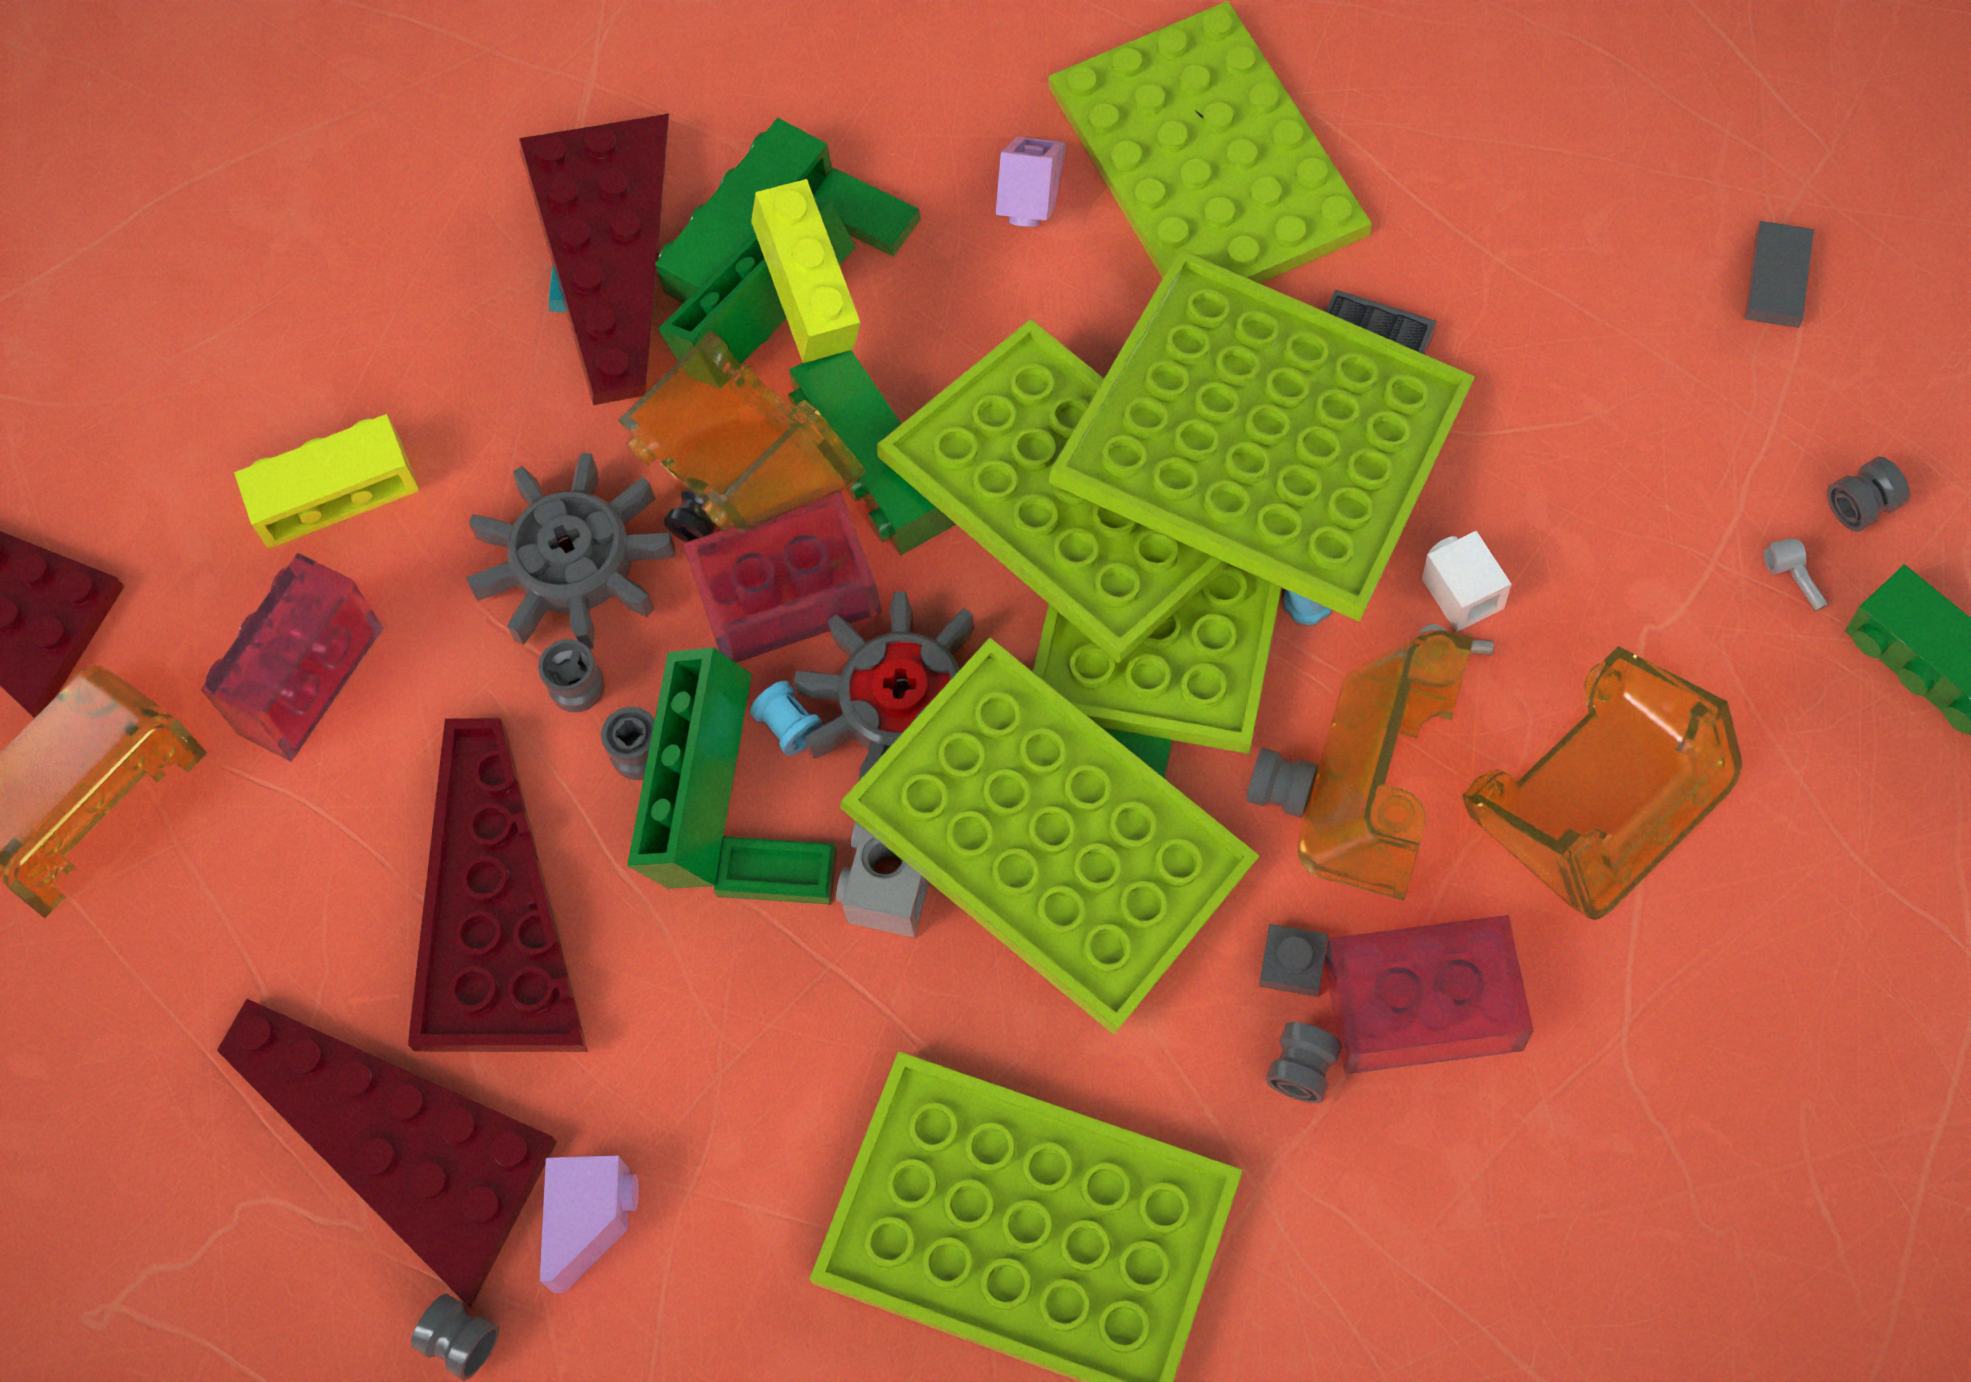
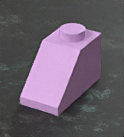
M1016 137L1001 151L995 215L1009 216L1010 224L1024 227L1039 226L1040 220L1047 221L1055 209L1067 142Z
M619 1155L546 1158L540 1282L552 1293H565L628 1230L629 1211H636L638 1207L639 1185L637 1175L630 1174V1169Z

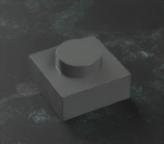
M1269 924L1259 987L1318 997L1328 934Z

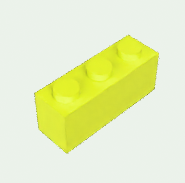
M805 179L756 192L751 223L802 362L806 363L853 350L860 327V320L808 180Z
M387 414L375 419L361 420L351 428L325 438L309 440L299 448L275 457L259 459L251 466L234 472L251 525L268 549L420 491L402 441Z

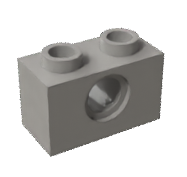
M855 821L851 846L857 849L852 868L844 867L841 871L837 885L836 901L842 902L847 922L850 924L915 938L930 882ZM885 858H896L902 862L898 870L891 874H879L873 870L875 865Z

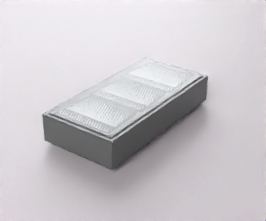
M1338 290L1334 291L1326 310L1331 315L1424 355L1436 325L1435 320Z

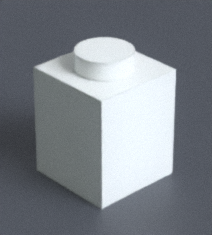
M1477 531L1460 539L1457 536L1445 538L1433 546L1429 554H1427L1422 581L1455 632L1505 608L1512 584Z

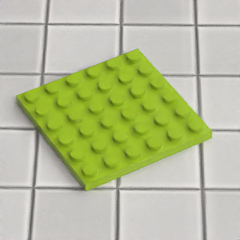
M1180 250L1052 466L1048 483L1360 622L1475 376Z

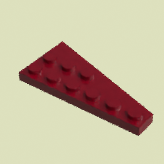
M669 113L519 138L521 157L593 406L641 397L646 394L656 274L655 263L657 262Z
M0 531V686L40 723L120 595L124 585L113 575Z
M445 718L408 1046L414 1052H588L506 727L500 718Z
M246 999L217 1051L442 1281L471 1308L546 1164V1158L550 1157L557 1141L542 1131L252 1000Z

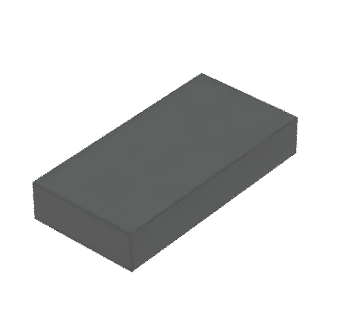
M1764 221L1759 222L1754 243L1745 312L1746 320L1799 328L1804 316L1814 229Z

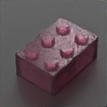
M841 491L683 544L718 649L736 663L830 631L828 620L835 614H838L851 624L882 613L876 582Z
M297 552L290 564L276 574L272 581L270 592L258 609L245 618L240 626L238 637L224 657L218 659L211 666L206 676V682L200 690L239 736L292 762L383 630V626L353 579Z
M1509 915L1329 938L1324 962L1337 1035L1342 1043L1341 1057L1345 1074L1524 1051L1533 1033V1026Z

